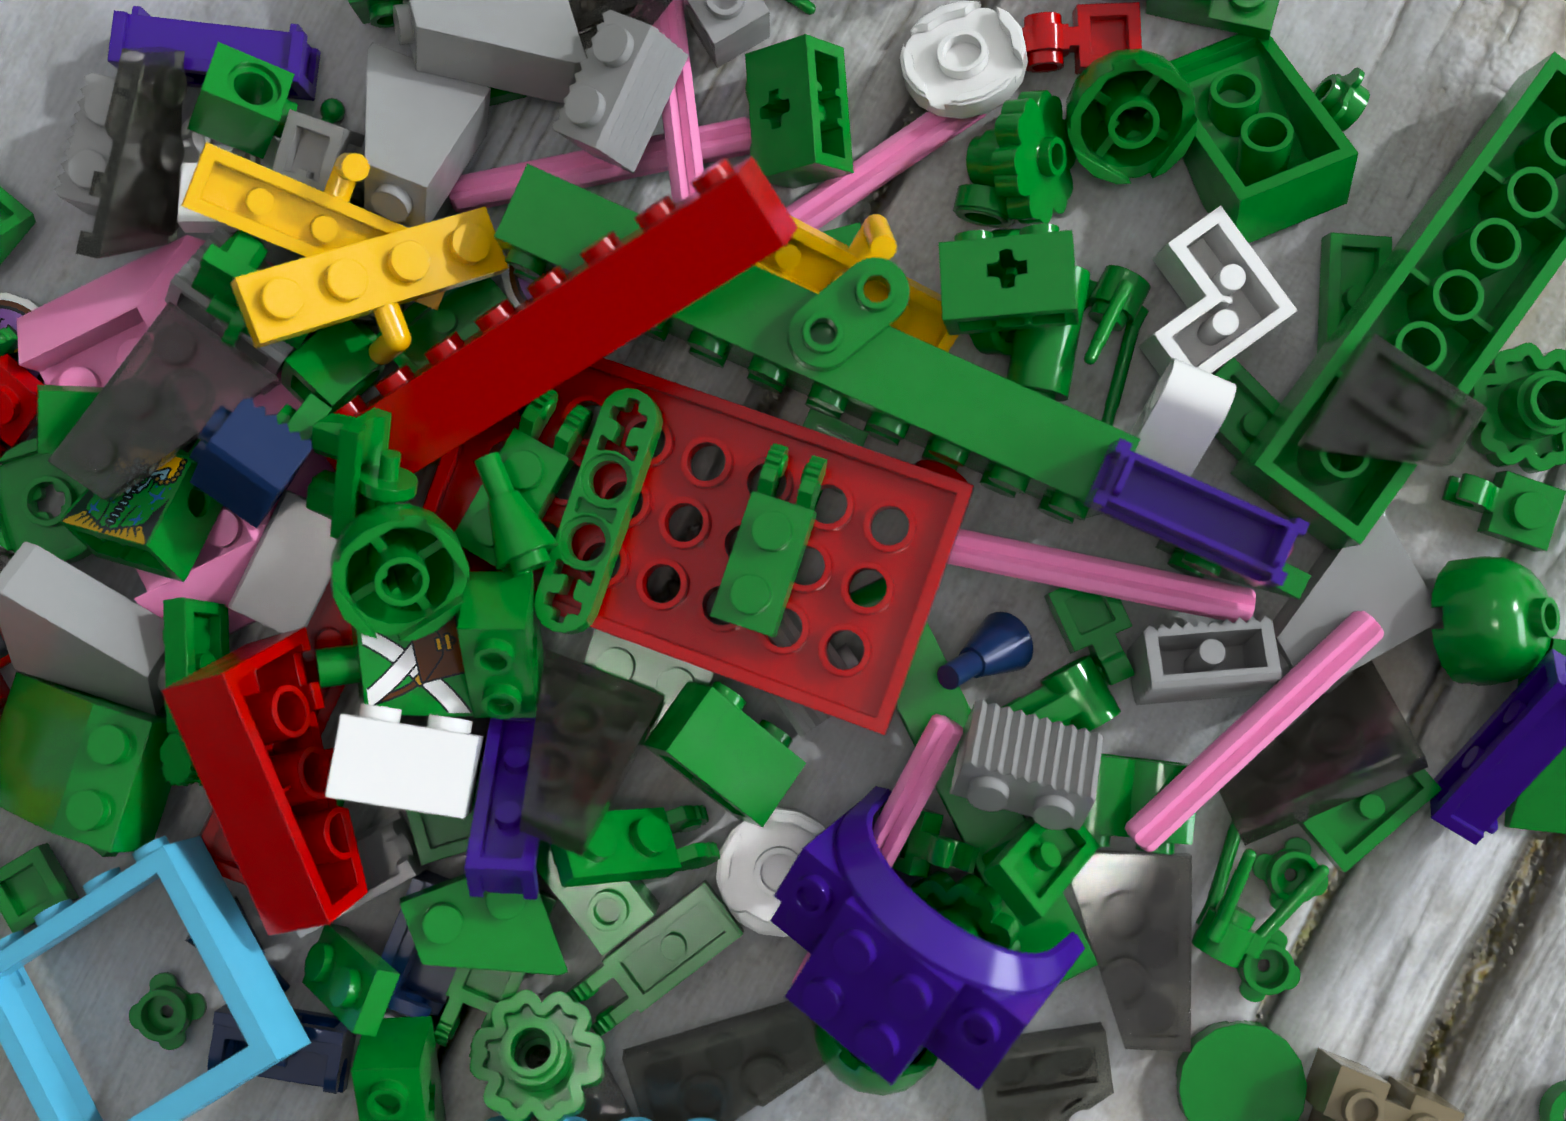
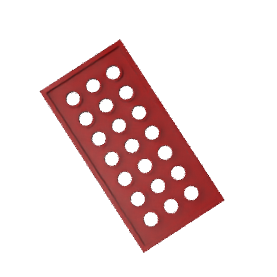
M606 358L600 359L553 388L554 391L558 392L559 400L557 401L555 411L538 438L539 442L552 449L556 434L563 425L566 416L577 405L583 407L591 405L602 407L607 397L621 389H638L647 394L661 409L663 417L664 448L658 456L652 458L641 489L643 496L642 508L631 519L619 552L621 559L620 568L617 574L610 579L599 613L590 627L886 735L974 492V485ZM634 404L631 412H619L616 421L625 428L620 447L608 440L604 450L617 451L631 461L635 460L636 455L634 451L627 448L625 444L633 427L644 428L647 419L638 412L639 404ZM518 410L441 457L423 508L434 512L454 532L482 485V480L474 461L487 454L499 452L503 448L514 427L519 429L521 416ZM583 439L571 459L575 461L574 465H577L579 468L590 439ZM773 443L786 446L789 450L788 465L784 473L786 486L782 495L777 499L796 504L802 472L813 455L827 459L828 462L820 491L825 488H835L842 491L847 499L846 511L838 521L828 524L817 520L814 522L806 549H814L820 552L825 562V568L821 578L813 584L800 585L794 582L786 609L798 614L802 622V633L799 639L788 647H778L770 641L768 635L732 623L717 625L710 619L707 613L708 599L713 592L719 589L730 557V539L740 528L752 492V478L763 468L768 451ZM704 447H718L725 456V466L722 473L709 481L697 479L691 467L694 455ZM610 463L602 466L596 472L593 481L594 490L597 495L602 499H612V496L619 488L626 486V472L619 464ZM556 496L542 520L543 524H553L559 529L569 499H559ZM682 507H696L703 518L701 532L697 537L687 542L675 540L669 528L672 515ZM887 509L901 511L909 521V530L906 537L894 545L881 544L872 535L874 518L880 512ZM591 524L582 526L577 530L572 540L573 552L582 561H589L591 554L597 548L605 545L603 531L597 525ZM462 548L469 564V572L502 571L497 570L494 565ZM564 563L561 574L572 576L574 579L567 595L556 594L553 598L552 606L561 610L562 617H566L567 614L578 615L581 611L582 603L573 598V592L578 579L591 584L594 578L591 573L576 570ZM545 566L533 571L535 592H537ZM660 567H673L680 577V590L672 600L665 603H657L649 595L647 588L648 579ZM865 570H873L880 573L886 581V594L883 600L873 607L858 606L850 596L849 588L852 579L858 573ZM849 631L856 633L861 638L864 645V655L858 665L851 669L842 670L836 668L830 662L827 648L830 640L836 634Z

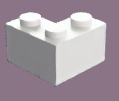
M1221 205L1170 241L1152 259L1188 309L1139 345V348L1160 377L1173 358L1212 373L1298 311Z
M363 703L360 706L359 716L341 714L325 797L463 819L471 813L485 736L471 734L473 721L429 714L427 727L400 723L402 712L400 709Z

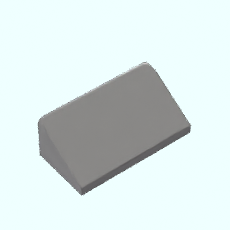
M284 489L228 604L230 609L279 633L307 627L331 578V554L338 540L330 537L331 519L307 509V498Z

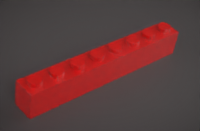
M752 156L734 168L724 158L691 181L696 190L692 195L676 205L670 195L661 198L634 218L640 228L620 240L614 230L605 234L579 253L585 263L566 275L560 265L554 267L526 287L532 296L515 308L508 299L501 301L474 321L480 329L478 332L464 341L457 331L450 334L424 353L429 361L428 364L415 372L412 371L407 363L400 366L375 384L376 389L380 393L378 396L365 403L361 396L357 394L332 413L357 418L374 407L391 412L388 449L400 452V467L414 474L785 247L798 227ZM324 456L336 471L337 460Z

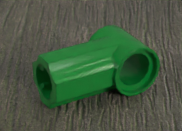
M1090 654L1055 670L1040 680L1041 686L1000 707L1009 706L1013 712L1022 710L1026 715L1035 713L1039 719L1048 717L1051 722L1061 721L1064 726L1073 724L1077 730L1086 728L1088 731L1110 721L1121 712Z

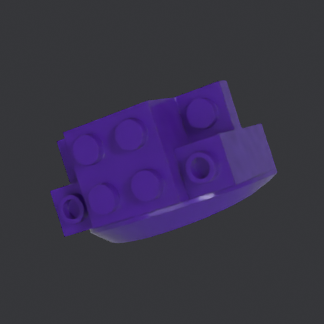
M875 786L860 802L803 847L774 894V897L781 901V904L770 921L811 954L784 997L891 1086L926 1047L979 1091L1085 950V947L1079 936L1072 931L1048 951L1040 953L1013 951L968 933L932 909L898 877L876 843L872 826L873 816L887 802L892 791Z

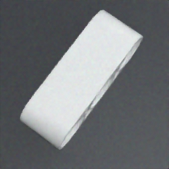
M1173 358L1164 370L1129 433L1140 438L1135 452L1191 477L1226 418L1235 396L1236 384Z

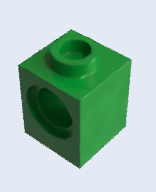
M218 42L187 129L264 159L273 136L281 139L289 109L297 110L298 104L287 100L295 74Z
M350 320L322 328L303 343L299 350L296 349L284 360L280 383L300 403H303L309 394L312 393L333 408L330 412L332 413L357 394L362 396L381 379L385 365L375 363L369 355V347L378 337L364 324L357 323L355 325Z

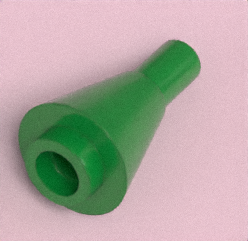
M499 452L490 453L475 460L474 464L490 500L487 504L496 569L511 568L513 575L516 577L549 564L551 559L548 552L557 547L559 543L518 490H514Z

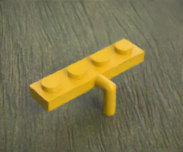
M205 142L181 204L182 207L305 257L408 228L349 203L357 181L365 179L370 170L368 160L363 155L357 153H343L337 157L323 192ZM445 291L414 301L438 310Z
M485 206L235 277L230 285L256 349L374 313L382 335L370 345L369 355L375 363L386 365L404 352L411 344V334L399 305L500 275L509 267L505 262V256L501 247L494 238L495 230Z
M879 214L870 215L865 219L850 246L791 216L798 228L787 245L755 264V266L818 294L861 260L873 257L891 259L897 251V244L888 221ZM907 277L910 289L907 306L899 319L890 327L949 352L959 335H949L942 319L941 294ZM869 281L863 286L864 295L872 302H882L888 297V290L880 281Z

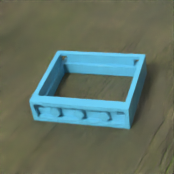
M165 835L143 845L132 854L136 863L123 872L120 867H117L94 877L82 886L86 896L75 903H73L72 899L59 902L34 917L38 927L25 934L21 930L0 939V1043L40 1121H103L34 988L24 965L159 878L249 1046L127 1121H184L311 1044L201 836L169 843Z

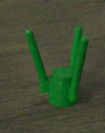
M1117 265L1106 266L1098 282L1089 281L1084 309L1085 311L1090 306L1091 309L1088 315L1095 323L1099 324L1084 356V361L1088 365H1092L1097 361L1111 332H1120L1126 325L1101 420L1111 426L1114 424L1117 409L1119 408L1138 333L1149 312L1143 306V303L1151 289L1150 284L1142 276Z
M1244 802L1236 806L1206 903L1195 922L1199 926L1191 939V943L1196 948L1234 968H1238L1245 954L1258 959L1268 940L1329 874V868L1326 865H1319L1256 931L1252 930L1251 927L1256 918L1236 905L1256 859V852L1253 849H1246L1243 852L1226 889L1249 811L1248 805Z

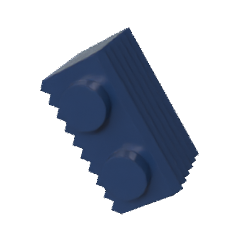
M253 398L242 399L233 412L222 405L199 433L197 438L200 441L189 456V458L198 463L190 482L257 528L281 498L284 489H288L312 450L311 439L301 440L299 431L289 432L288 423L278 424L276 415H266L265 406L254 407Z

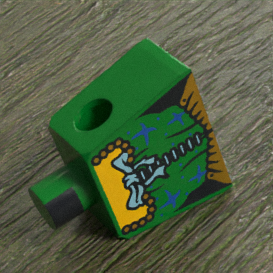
M184 427L167 451L136 443L125 446L71 505L59 521L98 558L184 582L223 507L221 503L190 482L198 463L189 458L200 441L197 438L199 435L198 430Z

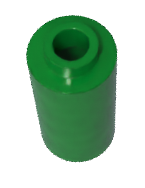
M1077 265L1075 267L1079 324L1015 330L1006 378L1057 402L1066 401L1069 397L1091 275L1088 270Z

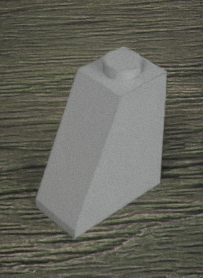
M403 0V4L393 5V19L399 45L410 44L417 71L564 104L563 98L567 97L570 93L569 86L576 83L574 74L582 70L580 62L587 59L568 0Z
M372 42L367 49L365 158L369 162L370 170L364 179V209L410 228L432 222L487 135L491 88L417 71L412 57Z
M1385 513L1382 514L1361 545L1336 550L1326 547L1309 570L1308 574L1311 577L1300 599L1289 598L1274 618L1273 626L1282 671L1281 679L1355 611H1365L1371 615L1382 627L1384 636L1344 675L1443 620V615L1439 608H1431L1432 596Z
M24 541L0 572V628L13 669L156 715L164 704V696L161 690L166 688L165 650L162 637L164 619L40 546Z

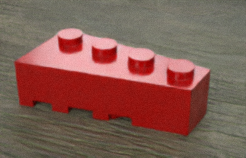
M306 627L247 643L161 690L268 936L328 925L368 893L349 808L337 807L336 798L325 797L334 748L324 750L315 710L325 708L319 682L308 683L301 652L311 650Z

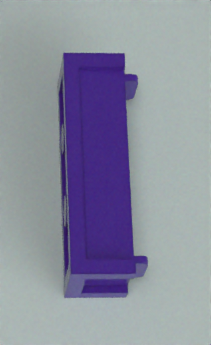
M133 6L131 14L114 10L107 61L129 80L201 88L217 43L220 42L294 73L295 75L287 98L315 101L321 52L318 48L310 47L307 43L308 36L299 24L291 23L289 32L151 17L141 6Z
M1119 438L1109 445L1084 501V506L1267 588L1283 586L1288 573L1282 571L1296 537L1305 536L1310 525L1309 522L1298 517L1288 520L1283 519L1131 451L1130 449L1133 444Z
M1551 649L1434 778L1442 790L1430 799L1431 819L1474 845L1484 837L1485 831L1494 834L1498 830L1497 818L1566 747V656Z
M540 704L538 718H490L464 866L470 897H483L485 891L490 893L523 894L524 899L537 900L539 885L536 862L553 745H559L557 741L560 735L557 705Z

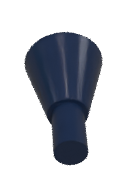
M991 613L960 651L959 656L939 667L937 671L939 683L944 688L953 690L971 678L1022 670L1029 664L1033 655V641L1030 632L1020 619L1010 613Z

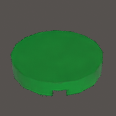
M1226 1020L1210 1024L1190 1039L1178 1059L1176 1088L1180 1110L1188 1121H1298L1304 1111L1307 1082L1301 1060L1283 1037L1259 1022L1244 1020L1245 1022H1228Z

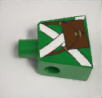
M460 610L439 631L414 641H399L398 635L385 636L376 633V639L363 635L351 625L352 645L315 649L320 688L358 683L360 704L402 710L401 715L473 716L457 633Z

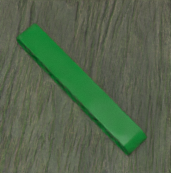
M881 577L851 592L850 596L853 602L861 607L877 605L886 594V581L884 577ZM927 622L896 706V710L915 747L934 714L946 716L964 728L971 712V708L960 686L953 690H948L938 681L937 671L947 661ZM959 740L935 788L961 840L980 848L975 868L985 885L991 886L982 874L987 867L982 861L983 854L1026 820L1024 814L1006 809L999 811L980 810L971 805L967 798L950 794L960 744ZM1064 893L1059 896L1041 919L1025 927L1003 901L1000 913L1013 917L1019 924L1020 933L1018 940L1021 952L1040 953L1048 951L1072 931L1079 936L1085 950L1059 984L1098 965L1094 953Z

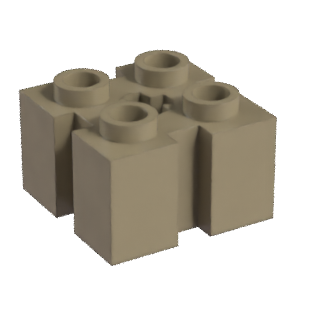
M1319 1047L1306 1079L1307 1092L1305 1099L1313 1106L1308 1121H1463L1465 1113L1436 1093L1390 1075L1388 1081H1385L1367 1066Z

